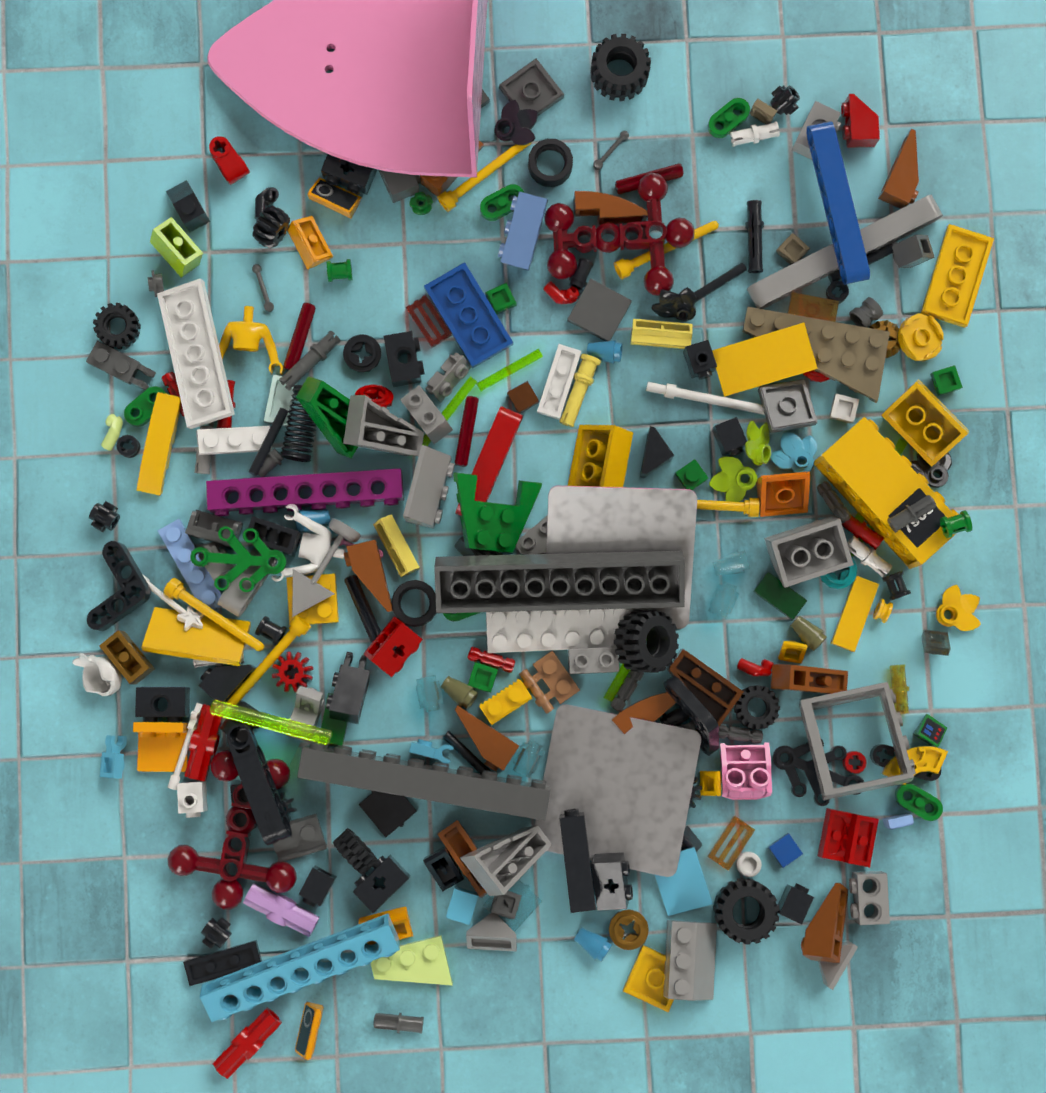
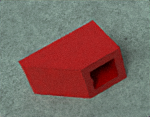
M849 94L841 105V116L845 117V125L842 129L843 140H846L847 148L875 147L880 139L879 116L855 94Z

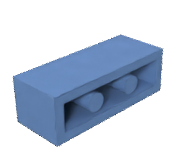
M520 191L518 197H513L510 210L514 211L512 220H507L504 233L508 234L506 243H501L498 257H501V263L530 270L548 203L547 199Z

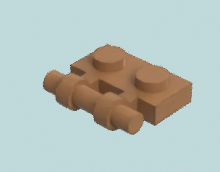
M553 650L532 664L538 673L531 676L527 668L519 673L526 689L529 688L536 698L535 703L538 707L541 706L546 714L554 709L549 702L550 699L555 697L562 704L580 691ZM540 679H543L550 689L546 694L543 693L536 683Z

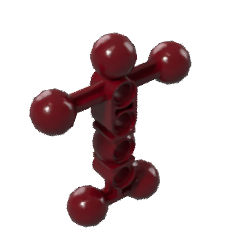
M649 173L642 177L638 183V193L647 202L648 221L630 222L624 226L621 223L619 227L608 222L601 224L597 228L595 225L592 226L593 228L580 226L574 233L567 234V231L574 223L573 211L563 203L551 205L544 216L545 225L549 230L553 231L554 252L547 260V268L549 273L557 279L563 280L572 276L576 271L577 261L575 256L568 251V248L573 247L581 253H588L591 250L597 252V249L605 253H611L618 248L624 250V247L629 250L650 249L651 269L644 276V286L650 294L659 296L661 289L671 291L674 285L673 274L665 267L664 243L667 240L670 245L677 248L689 245L694 239V226L687 219L680 217L671 220L667 226L662 223L661 200L667 194L668 185L660 174ZM657 230L661 232L662 236L655 239L649 234ZM634 232L638 235V238L629 240L626 238V234ZM605 234H611L615 238L611 242H605L602 237ZM585 235L590 237L591 240L586 244H582L578 241L579 237Z
M230 750L218 752L211 761L213 776L223 782L232 781L239 776ZM270 759L267 761L276 788L279 790L288 783L290 769L283 760ZM242 782L234 789V802L231 803L232 807L226 815V825L229 829L226 830V834L229 835L224 841L221 859L199 856L197 851L188 845L174 847L168 856V867L175 875L188 876L195 870L220 874L223 879L214 885L212 899L219 908L224 910H231L242 901L243 889L236 880L238 878L266 882L267 886L276 893L290 891L295 886L297 880V873L294 867L284 861L273 863L270 867L246 864L250 846L248 837L251 836V831L256 826V820L249 801H243L240 797V792L243 789ZM238 813L246 815L247 823L245 826L237 824L236 815ZM234 837L242 841V849L240 851L234 850L231 846V841ZM229 862L237 865L238 872L236 875H230L227 872L226 867Z

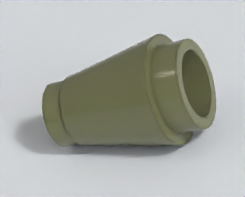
M799 616L790 625L802 642L807 645V649L810 647L815 651L827 638L823 634L824 631L802 616Z
M450 676L441 685V688L461 708L469 709L478 696L474 687L468 686V684Z

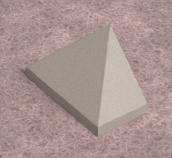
M490 913L466 933L467 949L517 951L516 933L497 914Z
M850 941L842 942L840 963L818 961L823 983L832 990L858 946Z

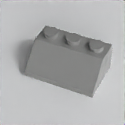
M421 445L403 514L406 522L434 529L435 523L440 524L443 510L439 509L441 500H446L449 489L448 486H445L447 477H452L455 466L454 463H451L450 455Z
M834 516L764 538L771 562L784 588L854 565L841 520Z
M667 920L664 997L667 999L692 1001L713 1000L717 923Z

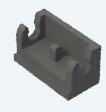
M196 510L191 513L185 533L189 536L231 547L226 541H222L219 538L218 532L224 526L230 527L234 530L235 536L239 540L243 523ZM228 529L224 530L222 533L225 539L230 537V531Z

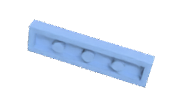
M177 519L158 530L194 597L213 610L221 607L218 605V601L222 593L215 587V580H213L207 569L195 566L191 562L190 555L196 546L191 537L185 533L186 528L182 521ZM197 553L196 559L200 562L201 560L198 557L200 553Z

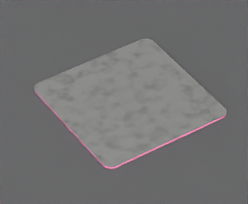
M554 486L548 494L546 554L682 551L685 559V607L633 608V611L664 612L666 616H670L672 624H675L677 629H682L688 625L690 616L697 495L690 489Z
M567 704L561 705L555 715L543 778L546 781V785L551 786L546 820L536 819L535 826L538 825L552 843V846L547 851L564 855L560 814H564V810L579 809V812H584L590 861L593 860L594 854L624 852L625 861H629L630 869L664 877L673 876L677 871L701 745L700 734L691 729L631 717L633 728L626 734H623L611 720L617 714Z

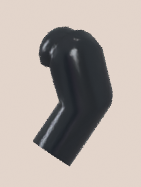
M266 188L256 196L255 219H258L260 213H263L266 207H269L277 200L279 192L276 188Z

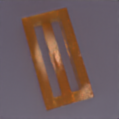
M733 816L707 857L729 871L755 829L738 817ZM735 824H739L740 826L738 827V829L726 845L725 849L723 850L719 858L716 857V853L720 849L721 845L723 844V842L725 841V839L727 838ZM745 828L747 832L726 863L723 862Z

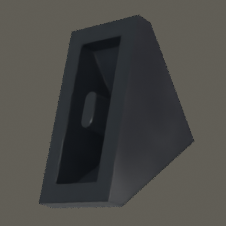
M651 426L648 430L640 477L645 478L674 457L673 452L655 427Z
M445 846L424 857V864L442 892L464 880L453 857Z

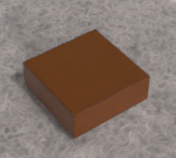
M528 381L507 392L509 399L519 414L539 403V399Z

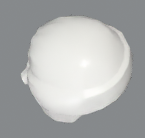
M81 653L79 658L77 657L73 660L74 665L84 667L82 681L87 692L97 693L101 696H110L120 689L123 676L108 657L86 656Z

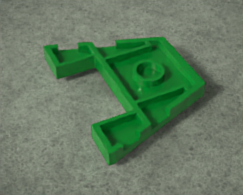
M454 472L453 478L458 493H456L457 502L460 503L462 513L460 519L465 547L513 553L541 490L542 483L519 480L516 505L475 501L478 475Z

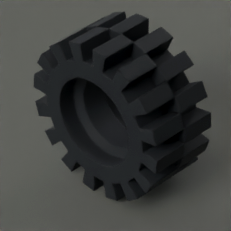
M109 303L107 308L101 307L102 312H97L95 314L97 320H93L95 325L93 327L94 332L97 333L96 336L105 345L113 349L114 347L122 349V346L127 348L130 346L129 343L131 341L135 343V336L139 337L140 332L138 329H141L138 323L139 319L128 306H122L120 303H116V305ZM114 318H122L126 323L125 330L117 335L110 333L108 329L109 322Z
M761 685L744 688L742 690L744 691L735 704L734 713L737 715V720L743 726L759 730L768 728L769 725L775 723L774 720L778 718V710H780V706H778L779 699L775 697V693ZM753 698L762 699L766 705V710L760 717H754L748 711V703Z
M349 828L333 841V845L342 854V857L362 875L378 861L374 853L371 852V849Z

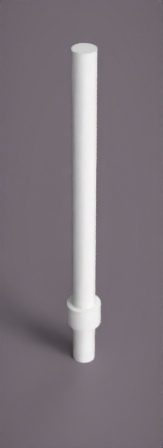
M652 382L647 383L646 391L663 394L666 398L674 399V397L765 415L761 404L677 388V385L669 383L666 385Z

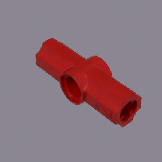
M203 704L197 729L193 731L190 740L189 750L191 752L184 777L206 781L212 756H215L219 745L220 735L218 733L225 709Z
M267 1007L231 1041V1045L214 1061L213 1065L216 1071L228 1079L264 1045L263 1042L280 1026L282 1021L279 1019V1016Z

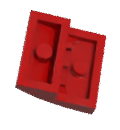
M826 808L818 857L870 868L879 819Z

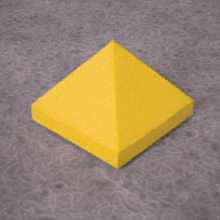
M793 640L783 641L778 660L802 664L807 645Z
M700 771V786H702L700 796H721L722 782L720 771Z

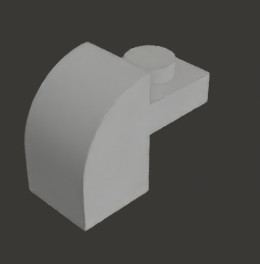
M299 686L296 693L295 707L288 722L287 736L310 743L324 703L323 693L313 688Z

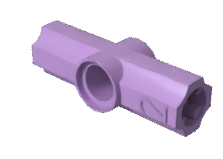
M255 883L252 884L243 902L256 911L265 914L266 918L280 926H288L308 937L312 934L320 918L316 914L298 906L289 897L282 894L276 895Z

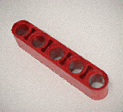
M502 406L498 410L472 471V475H478L475 501H488L523 418V415ZM459 503L455 514L462 516Z

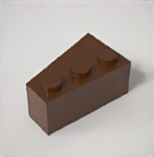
M680 649L676 658L672 660L671 666L667 667L668 672L671 676L675 675L712 714L720 727L744 691L685 649Z

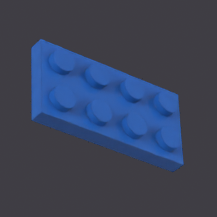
M465 262L424 285L425 291L472 369L513 345L512 339Z

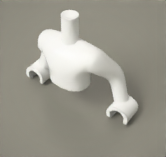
M289 504L286 508L293 509L295 514L293 516L284 515L287 520L294 519L316 533H303L298 557L307 559L311 563L285 568L281 572L282 576H271L274 581H281L284 577H293V569L303 575L316 572L331 548V532L321 524L300 514L298 507L294 504ZM337 548L332 557L343 559L345 550Z

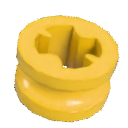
M880 599L874 610L873 619L877 620L880 618L881 622L886 623L892 612L893 603L889 602L887 604L884 599Z

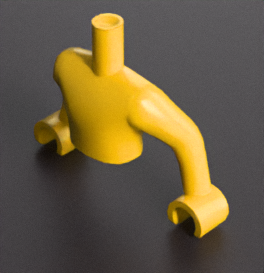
M244 306L243 321L229 322L224 329L219 343L222 359L232 338L234 350L252 352L258 351L260 339L262 338L271 362L269 365L270 373L273 374L275 366H280V375H283L285 369L279 362L276 345L270 330L265 324L253 322L254 307Z

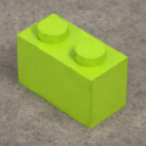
M172 217L152 230L150 243L181 278L200 265L203 252Z

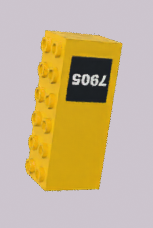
M863 417L814 461V465L876 533L885 537L883 541L909 569L925 563L952 538L944 536L940 525V518L945 516L949 518L959 514L953 509L950 510L945 505L943 496L937 491L934 492L928 486V480L911 468L912 463L907 457L899 455L895 450L894 443L889 438H884L878 432L879 428L876 423L871 419L867 420ZM927 495L934 499L936 508L918 518V522L915 523L913 521L896 533L889 526L887 519L903 511L906 505L911 506Z

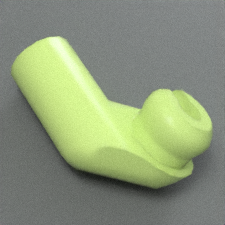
M110 414L106 418L105 423L110 428L101 443V446L109 451H112L123 425L122 418L114 414Z

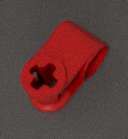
M217 136L210 141L209 150L213 160L229 185L250 173L241 156L237 154L225 137ZM219 148H221L222 150H225V152H224V153H221L220 151H217V150H218Z

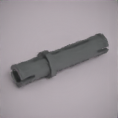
M329 331L317 344H313L310 347L311 350L285 375L279 378L282 385L286 383V389L291 390L320 360L324 361L327 358L326 354L341 342L337 335L333 336L335 334L333 331Z

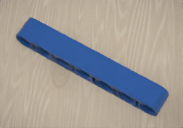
M832 121L807 126L808 145L842 282L846 285L869 280V264L834 124Z

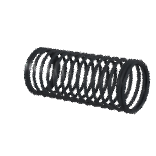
M294 385L292 390L294 394L291 395L293 399L290 400L292 404L289 406L291 410L288 411L291 415L287 416L289 419L286 422L288 425L285 427L287 431L284 432L287 436L283 438L285 441L282 443L284 447L281 448L283 451L280 452V456L289 460L310 462L311 455L285 450L293 449L307 453L313 452L307 448L289 446L285 443L312 448V444L291 441L286 438L314 442V439L293 436L288 433L314 437L316 436L315 434L305 431H317L315 428L307 427L317 425L314 422H310L313 420L308 416L309 414L306 410L292 407L298 406L303 408L301 404L293 402L298 401L294 396L299 393L303 385ZM292 411H296L307 415L294 414L292 413ZM290 417H298V418L305 419V420H309V421L294 420V419H292V418H290ZM289 422H296L307 426L293 425ZM288 427H294L305 431L291 430Z

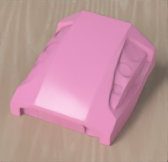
M720 743L722 797L732 800H758L771 796L772 778L769 743H764V745H725V743Z

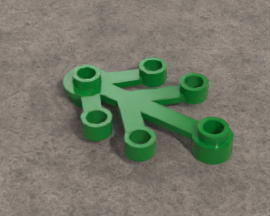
M227 526L220 528L218 536L222 541H226L237 554L211 553L207 548L197 547L190 555L191 562L198 567H205L209 563L237 564L227 574L218 576L215 579V587L221 591L229 589L231 583L251 565L261 566L250 578L245 577L239 582V587L243 592H251L254 590L255 585L267 574L281 573L287 563L285 555L279 550H270L260 539L258 531L253 528H248L243 532V539L248 543H252L262 556H252L237 539L234 530ZM226 529L230 531V537L227 539L222 535ZM250 531L255 533L253 540H248L247 533ZM202 552L204 559L199 562L196 559V555ZM273 557L278 560V564L274 567L269 563ZM222 578L227 582L224 588L219 586V581ZM246 580L251 582V588L248 590L243 587V583Z

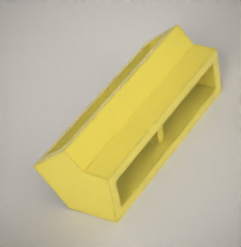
M633 319L630 344L685 349L686 346L691 345L692 324Z
M392 514L376 521L373 525L400 577L419 570L420 567Z

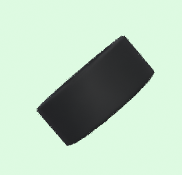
M547 138L539 141L532 147L529 153L528 170L536 183L544 187H556L563 184L569 178L572 172L573 156L570 148L564 142ZM551 150L563 156L564 167L559 174L550 176L538 170L536 165L537 158L542 152Z
M419 580L406 581L399 585L394 592L391 601L392 609L397 619L405 625L413 627L423 626L436 615V593L427 583ZM412 589L422 590L429 598L427 612L417 618L407 616L401 609L403 595Z

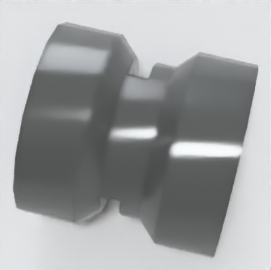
M868 297L862 302L860 308L855 307L849 312V315L856 326L868 328L871 325V321L878 320L883 316V310L873 298Z

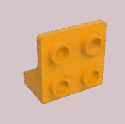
M133 722V732H138L137 770L142 772H174L189 729L187 728L189 723ZM188 752L181 772L186 771L188 762Z

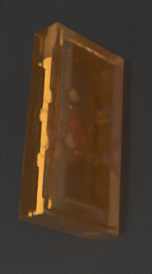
M792 292L787 314L835 322L839 301Z

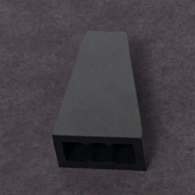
M579 809L564 810V814H560L559 819L570 911L575 913L596 910L584 812H579Z

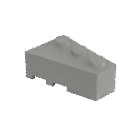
M366 395L350 396L343 444L404 456H419L424 432L402 418L396 417L385 407L377 405Z
M538 825L524 827L460 857V859L489 896L504 895L552 846V843Z

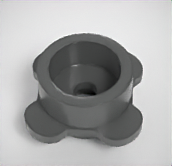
M151 270L152 277H147L149 291H154L155 297H157V293L164 291L162 273L154 274V270Z

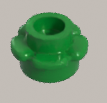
M418 192L410 199L409 204L415 214L425 215L431 211L433 200L430 195Z

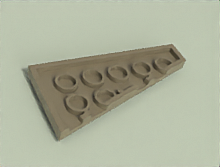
M747 307L743 326L744 333L754 338L805 323L818 368L815 371L848 386L852 391L863 394L875 403L878 402L889 331Z

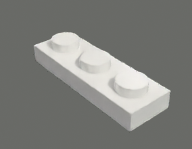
M561 344L558 345L537 413L560 420L581 355L580 350Z
M270 426L197 429L198 455L258 452Z

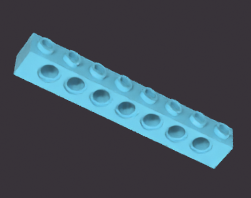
M387 913L204 983L201 987L200 999L211 1022L219 1019L225 1020L234 1013L242 1010H251L256 1005L266 1001L272 1002L279 996L289 992L296 993L310 984H319L331 976L343 975L349 969L357 966H366L373 960L381 957H390L400 950L399 937ZM368 941H375V942H377V943L372 944V945L367 944ZM345 950H352L353 952H352V953H344L343 951H345ZM321 959H328V960H330V961H328V962H321L320 960H321ZM298 968H305L306 970H305V971H298L297 969H298ZM274 977H281V978H283V979H282V980H275V979H273V978H274ZM251 986H257V987H259V988H258V989H252V988H250V987H251ZM227 995H234L236 997L229 998Z

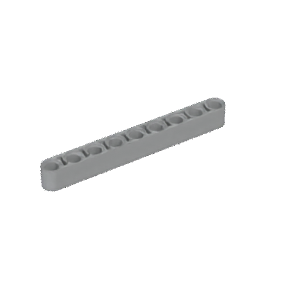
M928 195L862 228L860 232L866 256L940 219L943 214L933 196ZM833 244L748 287L747 291L756 308L764 309L839 270Z

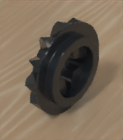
M360 334L353 336L347 341L343 349V357L350 369L359 373L370 372V370L378 366L381 359V348L373 337ZM363 345H365L366 353L372 356H365L362 363H360L359 355L353 352H361Z

